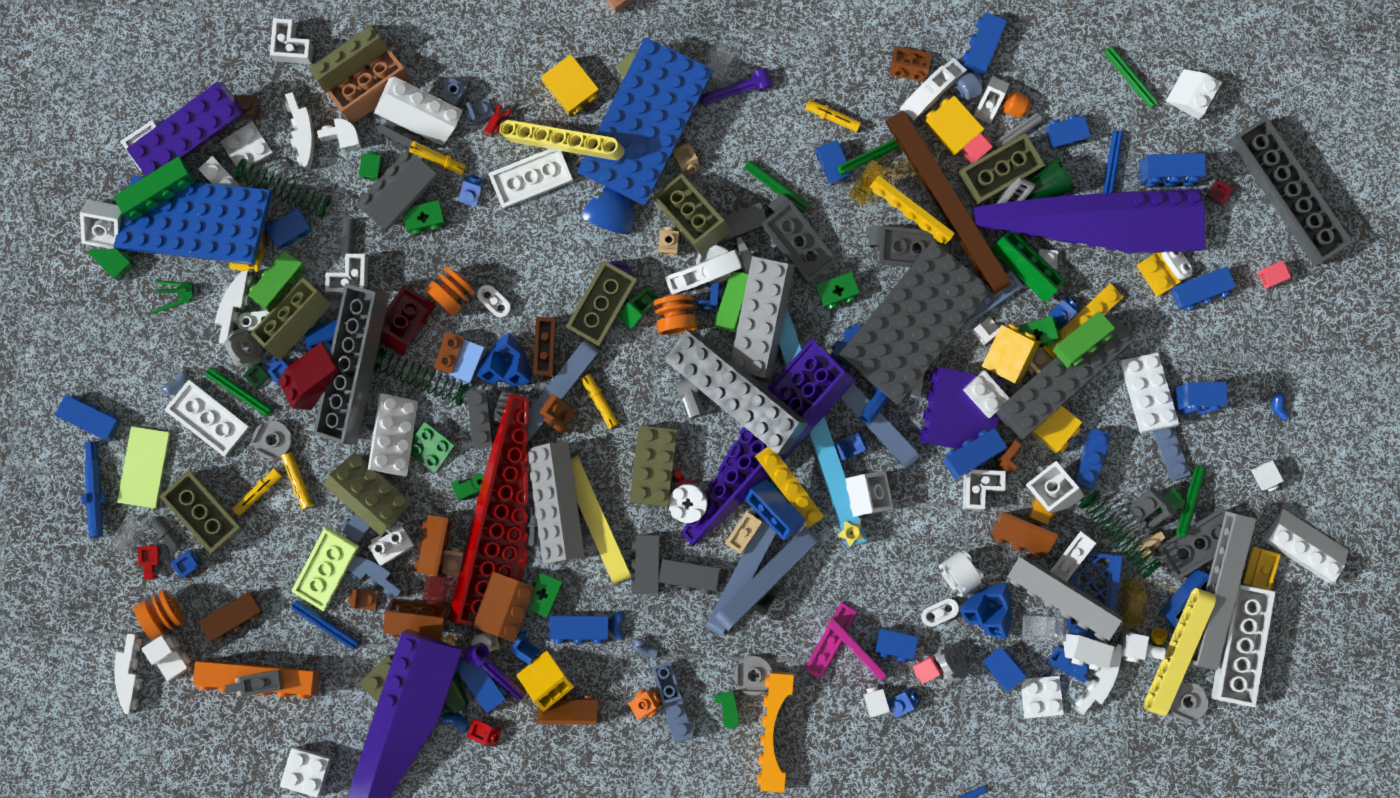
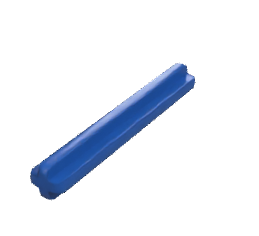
M1114 131L1112 133L1103 193H1114L1123 139L1122 131Z
M296 600L292 604L291 609L350 649L354 650L358 646L359 641L300 601Z

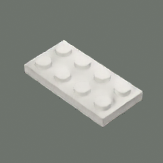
M553 149L545 150L488 173L502 209L573 182L562 152Z
M1153 353L1121 360L1123 376L1140 434L1178 426V418L1159 354Z
M191 380L185 383L164 409L224 457H227L250 428Z
M383 393L379 394L368 470L403 477L407 476L418 401Z

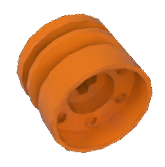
M445 266L443 270L448 277L446 278L439 273L438 276L442 283L439 285L432 280L424 290L454 317L462 309L457 300L460 298L468 302L469 299L464 293L467 292L472 297L476 293L462 275Z
M673 294L653 302L654 307L659 308L655 310V315L664 316V318L656 321L659 335L683 333L685 329L695 330L698 328L696 315L687 314V312L695 308L693 304H688L693 302V295Z
M166 589L159 591V595H152L153 604L145 599L134 606V613L140 626L152 641L161 635H166V627L174 631L176 625L181 627L185 624L179 604Z

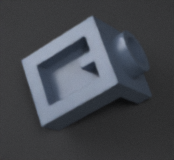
M488 98L472 104L470 102L466 103L468 109H465L468 120L472 119L474 124L487 120L494 114Z

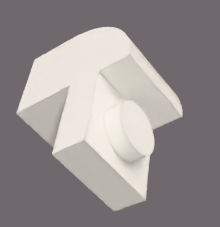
M334 119L335 127L328 125L322 127V130L317 131L321 142L338 138L343 152L362 148L358 132L350 122L344 119Z

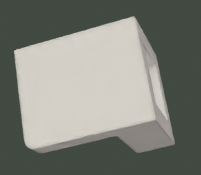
M988 317L975 327L972 332L985 345L997 335L1000 328Z

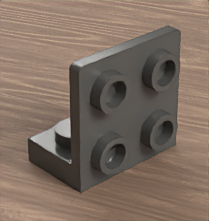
M387 120L385 126L380 124L377 129L380 137L406 150H409L410 147L415 148L411 144L414 141L419 143L422 136Z

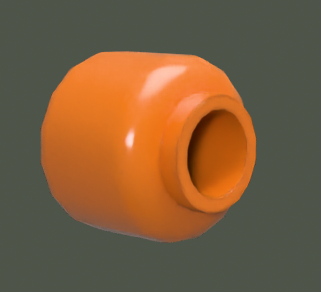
M1017 91L1006 93L1001 103L1004 113L1015 118H1021L1024 114L1027 115L1031 108L1028 96Z

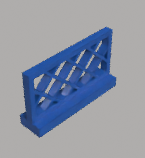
M1089 552L1087 557L1092 563L1084 569L1080 565L1078 566L1081 571L1077 573L1076 569L1072 574L1071 585L1074 587L1076 585L1082 591L1089 584H1092L1098 591L1092 598L1100 594L1105 600L1104 605L1116 612L1122 556ZM1101 558L1110 559L1109 567L1103 572L1095 563ZM1094 564L1100 574L1091 580L1085 570ZM1106 571H1108V578L1104 574ZM1083 572L1090 582L1080 588L1076 583V577ZM1102 575L1107 581V586L1100 591L1093 581ZM1104 590H1106L1105 596L1102 594ZM1067 619L1066 627L1079 629V625L1070 624L1071 619Z

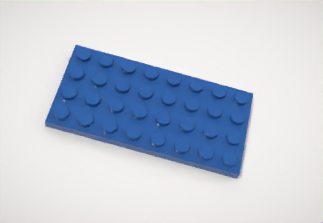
M645 37L595 134L616 139L624 147V155L619 160L585 155L577 173L646 206L714 70Z
M132 176L130 186L144 177ZM194 182L188 188L176 193L172 198L160 203L156 208L142 214L138 219L130 221L123 215L120 230L116 235L113 247L117 250L255 265L273 192L266 189Z

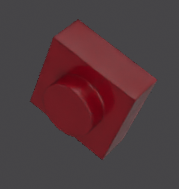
M1217 179L1206 194V197L1222 206L1233 191V188Z

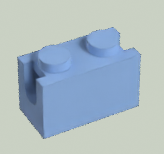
M464 340L454 371L448 375L472 385L486 349Z

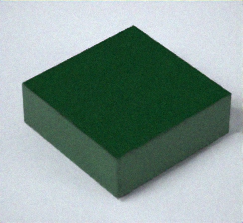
M258 363L253 365L243 375L255 389H258L271 377Z

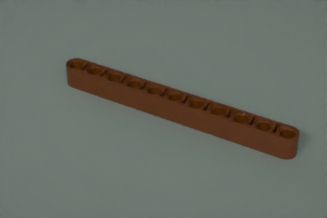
M902 110L888 118L886 124L948 225L955 233V236L981 278L991 288L990 292L996 295L1011 286L1008 276L906 113Z

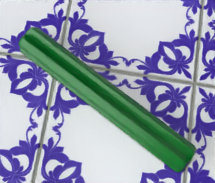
M1113 46L1108 47L1104 51L1105 56L1149 108L1154 107L1158 103L1156 97Z
M893 139L840 164L837 170L840 175H844L898 149L900 146L896 139Z
M752 160L746 163L744 169L778 195H785L801 212L806 210L809 205L807 201Z
M213 367L206 371L205 375L264 416H268L271 413L272 408Z
M1196 466L1176 531L1179 537L1185 538L1188 535L1206 472L1202 466Z

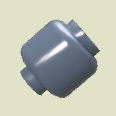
M967 73L956 80L954 91L959 99L970 101L982 93L983 81L980 76Z

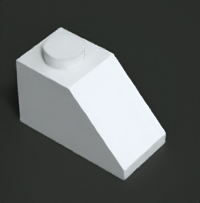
M992 76L974 117L991 124L1007 92L1009 83Z

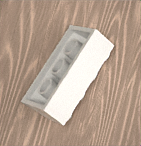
M394 76L388 79L374 113L443 146L455 129L463 110Z
M1283 508L1263 539L1265 543L1328 583L1335 582L1345 567L1348 555L1346 548Z

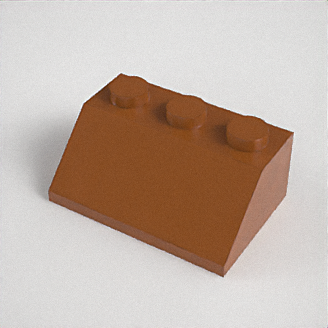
M1005 512L998 514L990 536L994 537L993 540L1000 544L1010 543L1012 544L1011 548L1020 552L1023 549L1030 552V556L1037 559L1047 557L1059 535Z
M428 515L427 519L424 518L422 530H425L424 537L420 538L418 549H421L420 556L416 557L414 568H417V573L442 576L444 551L447 550L453 520Z
M493 572L472 627L515 643L535 587Z
M391 599L384 613L383 633L392 637H398L401 635V632L410 629L434 639L442 640L449 606Z
M564 695L563 699H559L544 712L538 707L537 724L597 725L599 699H594L593 695H583V699H575V695Z

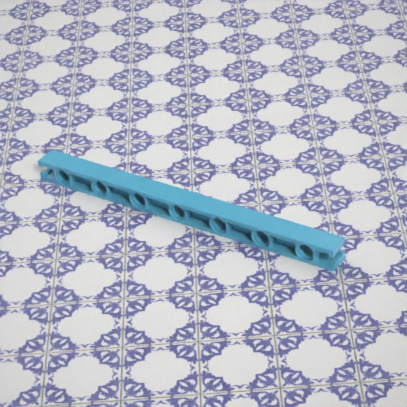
M787 307L779 341V349L785 367L802 350ZM823 417L809 432V437L841 531H843L845 521L851 525L861 522L859 516L853 517L849 493L846 488V478L826 419ZM862 524L860 533L863 536V540H855L851 546L867 541ZM845 539L847 548H848V547H851V546L848 545L847 540Z

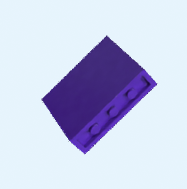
M943 367L934 368V371L930 374L931 388L926 396L928 406L923 414L925 423L920 431L921 444H932L959 450L963 447L962 443L970 438L973 441L979 438L978 434L983 430L988 429L990 431L995 428L997 431L999 417L996 413L991 418H988L963 391L978 375ZM992 378L1004 390L1005 381Z

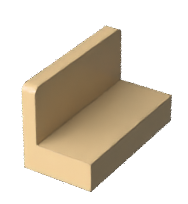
M746 511L725 542L726 546L742 555L763 522Z

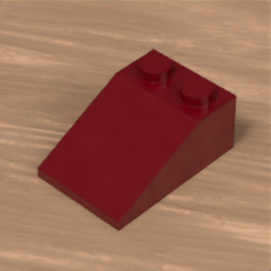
M403 285L386 309L380 342L404 356L436 307V304Z
M320 342L288 366L278 382L293 409L312 410L335 376L338 367L326 344Z

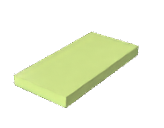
M131 427L117 503L157 509L170 432Z
M326 526L297 579L292 592L320 610H327L360 546Z

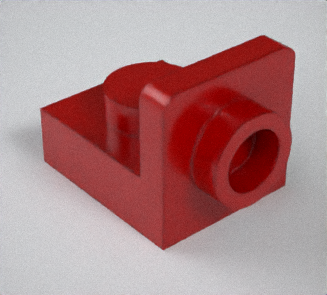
M473 719L467 738L485 746L495 747L500 739L501 728L491 726L478 719Z

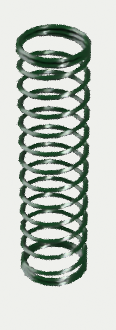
M242 158L236 167L233 179L239 180L240 183L246 180L247 186L253 183V188L260 186L261 189L268 168L265 169L260 183L255 187V180L261 165L258 166L253 180L248 184V177L254 162L251 163L246 177L241 181V175L247 163V159ZM275 171L272 172L269 182L264 189L269 190ZM279 175L276 185L271 191L274 192V198H278L281 195V201H285L287 199L288 204H292L294 202L295 207H299L301 205L302 211L306 210L309 206V214L315 210L316 217H324V215L326 214L325 208L326 206L328 208V206L330 205L331 196L328 195L325 198L320 208L319 214L317 215L318 206L323 196V193H321L316 206L310 212L311 203L316 194V190H314L309 203L303 209L304 200L309 191V187H307L304 197L296 206L297 197L303 184H300L297 194L295 195L294 199L289 203L290 194L296 181H293L289 193L282 200L284 188L287 185L289 178H286L282 190L275 197L277 186L282 177V175Z
M382 347L378 349L373 371L379 368L380 374L386 371V376L389 377L393 374L394 380L400 376L401 383L407 379L408 386L414 382V388H418L421 385V391L426 390L428 387V394L435 390V397L441 394L442 400L447 397L449 403L455 400V405L458 407L463 403L464 398L462 399V396L468 391V384L465 383L463 385V382H461L456 396L450 401L456 379L452 383L450 392L443 398L449 376L446 378L443 389L436 395L442 373L439 375L436 386L429 392L435 370L431 375L429 384L422 389L428 367L424 372L422 381L415 386L417 375L422 365H419L415 378L408 383L410 372L415 364L413 362L408 375L402 381V373L408 359L405 360L401 372L395 378L396 367L400 362L401 355L396 361L394 370L388 375L389 364L394 357V352L390 356L387 367L381 372V365L387 350L384 351ZM381 357V362L378 363L377 359Z
M1098 491L1093 492L1080 503V509L1088 507L1085 511V515L1094 512L1091 515L1090 520H1095L1099 517V519L1095 523V526H1099L1104 523V525L1100 529V532H1104L1107 529H1109L1105 537H1110L1114 535L1111 539V543H1115L1118 540H1120L1116 545V549L1125 546L1121 551V555H1124L1131 551L1126 557V560H1131L1132 558L1136 557L1131 563V566H1135L1142 562L1136 569V572H1140L1147 568L1143 572L1141 577L1143 579H1146L1162 565V562L1158 561L1156 564H1154L1158 560V558H1156L1148 565L1139 570V568L1146 562V560L1153 554V552H1151L1146 557H1144L1143 559L1134 564V562L1141 556V554L1148 547L1146 546L1137 554L1129 558V556L1143 541H1140L1135 546L1124 552V550L1137 537V535H1135L1126 543L1118 547V545L1127 537V535L1132 532V529L1124 535H1122L1121 537H1119L1118 539H1116L1115 541H1113L1114 538L1127 526V524H1124L1118 530L1108 535L1109 532L1122 520V518L1118 519L1109 527L1103 529L1104 526L1117 514V512H1115L1106 520L1097 524L1100 521V519L1112 508V506H1110L1108 509H1106L1104 512H1102L1095 518H1092L1095 515V513L1107 502L1104 501L1101 505L1087 513L1091 506L1102 496H1098Z

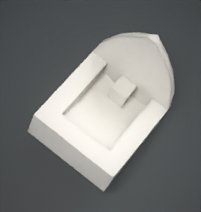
M485 632L473 637L472 646L484 643L488 647L489 652L500 649L498 637Z

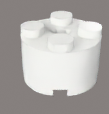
M957 552L939 565V569L943 568L944 570L941 573L953 591L957 589L960 592L957 594L960 597L980 585L981 579L984 578L982 572L978 568L975 569L971 563L973 560L967 552Z

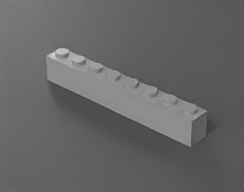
M1227 511L1225 513L1206 587L1207 592L1216 595V603L1190 661L1193 665L1218 671L1223 647L1226 644L1228 628L1231 624L1233 608L1236 605L1238 589L1241 585L1242 573L1246 566L1245 561L1250 549L1252 534L1255 530V518Z

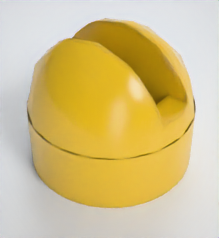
M1161 628L1153 629L1151 633L1152 642L1158 646L1164 644L1167 639V632Z

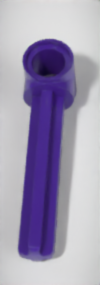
M768 68L754 71L750 79L702 94L700 97L702 105H707L752 89L762 92L763 89L773 88L774 84Z
M484 643L475 644L464 650L463 657L468 664H475L477 667L481 666L516 700L520 701L525 696V692L489 658V649Z

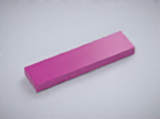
M841 602L832 619H835L847 632L858 611ZM828 626L804 668L805 671L819 679L823 677L842 642Z
M829 618L825 622L877 679L882 681L886 677L885 672L835 619Z

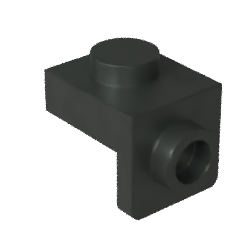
M774 586L753 609L765 616L779 593V589Z

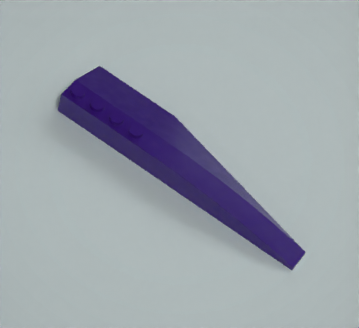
M1201 189L1070 195L973 207L974 222L977 227L994 230L1004 229L1016 234L1021 232L1033 237L1038 235L1055 241L1072 244L1082 243L1094 248L1095 246L1104 247L1106 250L1111 251L1116 249L1127 254L1205 250V214Z
M813 339L804 346L767 388L808 422L788 453L779 454L783 461L856 381L837 360ZM742 427L738 441L733 443L718 469L717 477L715 480L712 479L709 484L710 489L706 494L708 507L705 514L699 520L687 523L681 532L692 546L697 544L745 501L751 488L769 477L755 457L767 445L746 428Z
M410 629L401 632L361 752L348 798H389L423 744H425L429 735L438 724L463 649Z

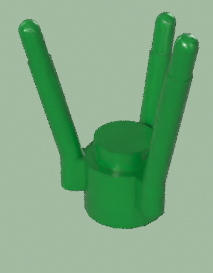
M155 280V284L179 286L173 289H158L156 293H177V297L182 299L153 310L152 313L155 314L183 303H190V299H194L193 284Z

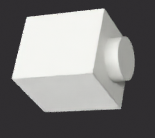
M1273 460L1251 470L1261 490L1268 489L1269 492L1279 487V483L1283 482Z
M878 686L866 689L867 693H864L863 696L870 717L890 712L882 688L878 689Z

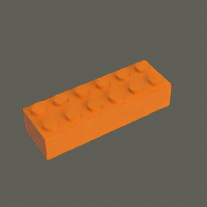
M196 661L193 686H198V690H215V687H217L218 691L226 692L225 685L236 684L235 678L280 670L283 690L257 695H273V692H276L279 697H289L297 694L296 698L308 699L312 698V695L318 694L320 670Z

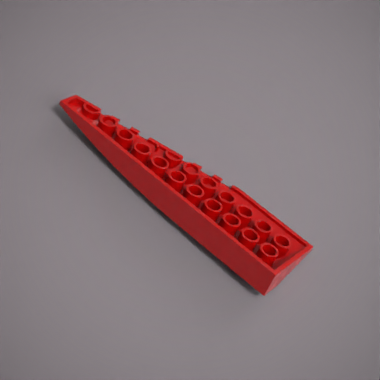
M509 394L491 449L448 618L456 623L473 626L493 572L520 582L523 579L528 558V551L526 550V541H528V533H526V521H528L526 504L528 503L527 424L529 423V398Z

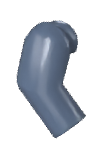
M179 371L176 381L165 383L162 391L167 395L178 393L185 385L188 374Z
M636 638L634 640V644H632L633 650L643 656L657 657L658 649L644 646L643 639Z

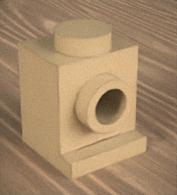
M664 227V230H660L658 255L677 256L679 231H675L674 227ZM667 237H671L672 242L667 243L665 239Z

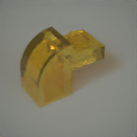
M871 160L848 196L864 206L873 193L870 185L878 175L883 178L888 170Z
M1123 580V625L1143 626L1147 612V592L1144 591L1143 581Z

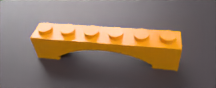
M770 671L769 676L765 677V687H768V695H764L763 707H767L766 715H762V726H765V734H761L760 746H763V754L759 753L758 765H762L761 773L757 774V785H760L761 791L784 793L786 772L785 769L780 768L774 753L773 732L776 717L783 701L788 695L793 693V672Z

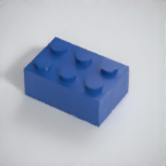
M1205 153L1149 154L1139 162L1140 185H1146V188H1155L1157 184H1165V187L1168 188L1176 187V184H1183L1184 187H1193L1206 176Z
M1187 382L1174 388V408L1176 412L1180 411V415H1191L1192 413H1197V411H1199L1200 415H1207L1219 411L1222 407L1228 405L1227 382Z

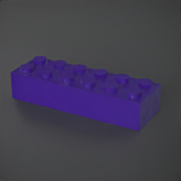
M217 81L126 148V150L145 176L178 156L181 159H185L246 113L224 82Z

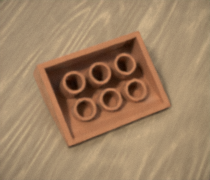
M387 46L388 51L327 92L351 124H354L377 107L389 78L395 76L409 84L413 82Z

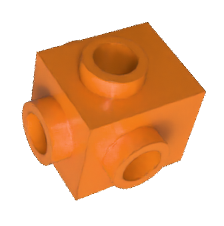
M645 688L635 694L637 698L628 703L638 720L647 715L649 718L659 712L658 708L663 705L661 696L653 688L648 691Z

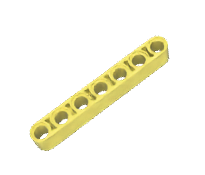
M506 120L500 126V133L513 143L610 160L621 159L625 151L624 147L612 137Z
M577 455L571 458L577 503L609 576L615 585L630 578L631 574Z
M1198 588L1192 590L1167 647L1164 660L1161 661L1144 702V709L1146 711L1162 716L1168 714L1215 606V594Z

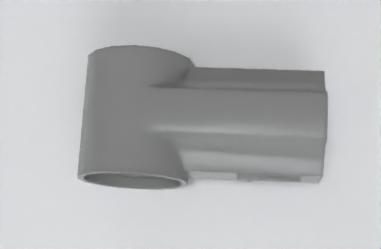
M689 380L676 383L675 387L679 393L680 400L684 403L689 419L705 413L698 396L697 387Z

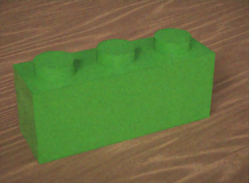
M284 250L282 254L276 256L273 265L263 272L259 282L252 285L248 296L270 313L306 268L300 261Z
M733 271L727 278V286L721 298L719 311L715 315L714 325L737 333L748 274Z
M1099 311L1059 342L1053 349V352L1067 368L1071 365L1077 366L1084 360L1083 356L1086 353L1091 355L1098 349L1097 345L1100 342L1106 343L1113 337L1111 333L1115 327Z

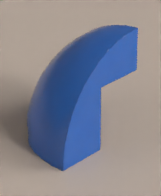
M604 187L601 196L598 198L593 197L589 201L581 217L605 230L630 235L634 224V208L631 199Z
M510 332L491 347L480 363L476 373L479 378L495 385L498 382L509 383V386H519L530 382L531 378L526 354Z
M993 585L969 597L960 608V612L966 621L972 626L977 624L989 636L1007 639L1012 613L1008 585Z

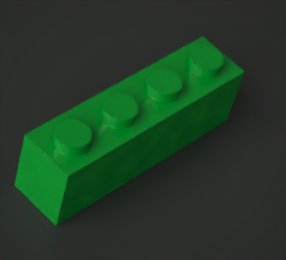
M178 156L116 194L114 198L122 215L133 221L140 218L142 214L150 209L156 208L163 201L172 198L176 193L188 188L196 180L188 164Z
M1008 231L991 248V251L1044 302L1066 282L1016 233Z

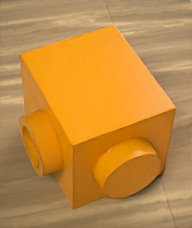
M1035 497L1027 518L1045 526L1048 525L1050 519L1054 518L1056 512L1049 513Z

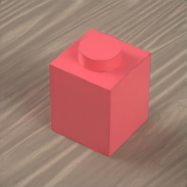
M979 133L963 147L961 152L973 163L984 157L992 149V142L987 136Z
M1284 261L1258 271L1265 289L1291 278L1290 268Z
M934 654L913 666L915 675L922 684L943 673L940 664L935 660Z

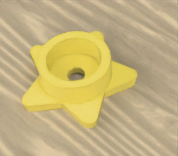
M845 521L844 530L838 536L845 538L849 546L855 540H863V536L860 533L861 523L851 525Z

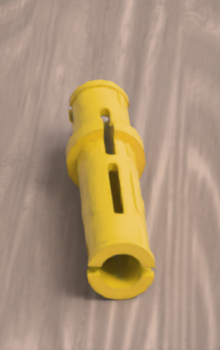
M809 99L805 110L819 115L821 119H828L857 132L861 121L828 108L829 105L824 106Z
M416 141L411 144L415 148L410 147V153L438 164L444 170L449 169L459 175L463 174L464 170L459 168L465 169L466 164L452 159L448 154L443 155L425 147Z
M591 373L581 378L580 380L589 393V399L592 398L608 429L618 425L619 421H617L601 393L602 389L598 388Z
M293 453L282 455L281 459L294 488L293 493L297 495L302 510L311 508L314 504L308 492L309 488L303 481Z
M273 468L263 479H259L257 481L258 484L231 509L240 517L265 492H269L270 488L283 476ZM267 481H269V482L259 491V489H260Z

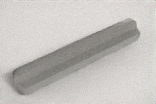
M1035 113L996 140L993 144L995 149L1002 147L1042 123V116L1039 113Z

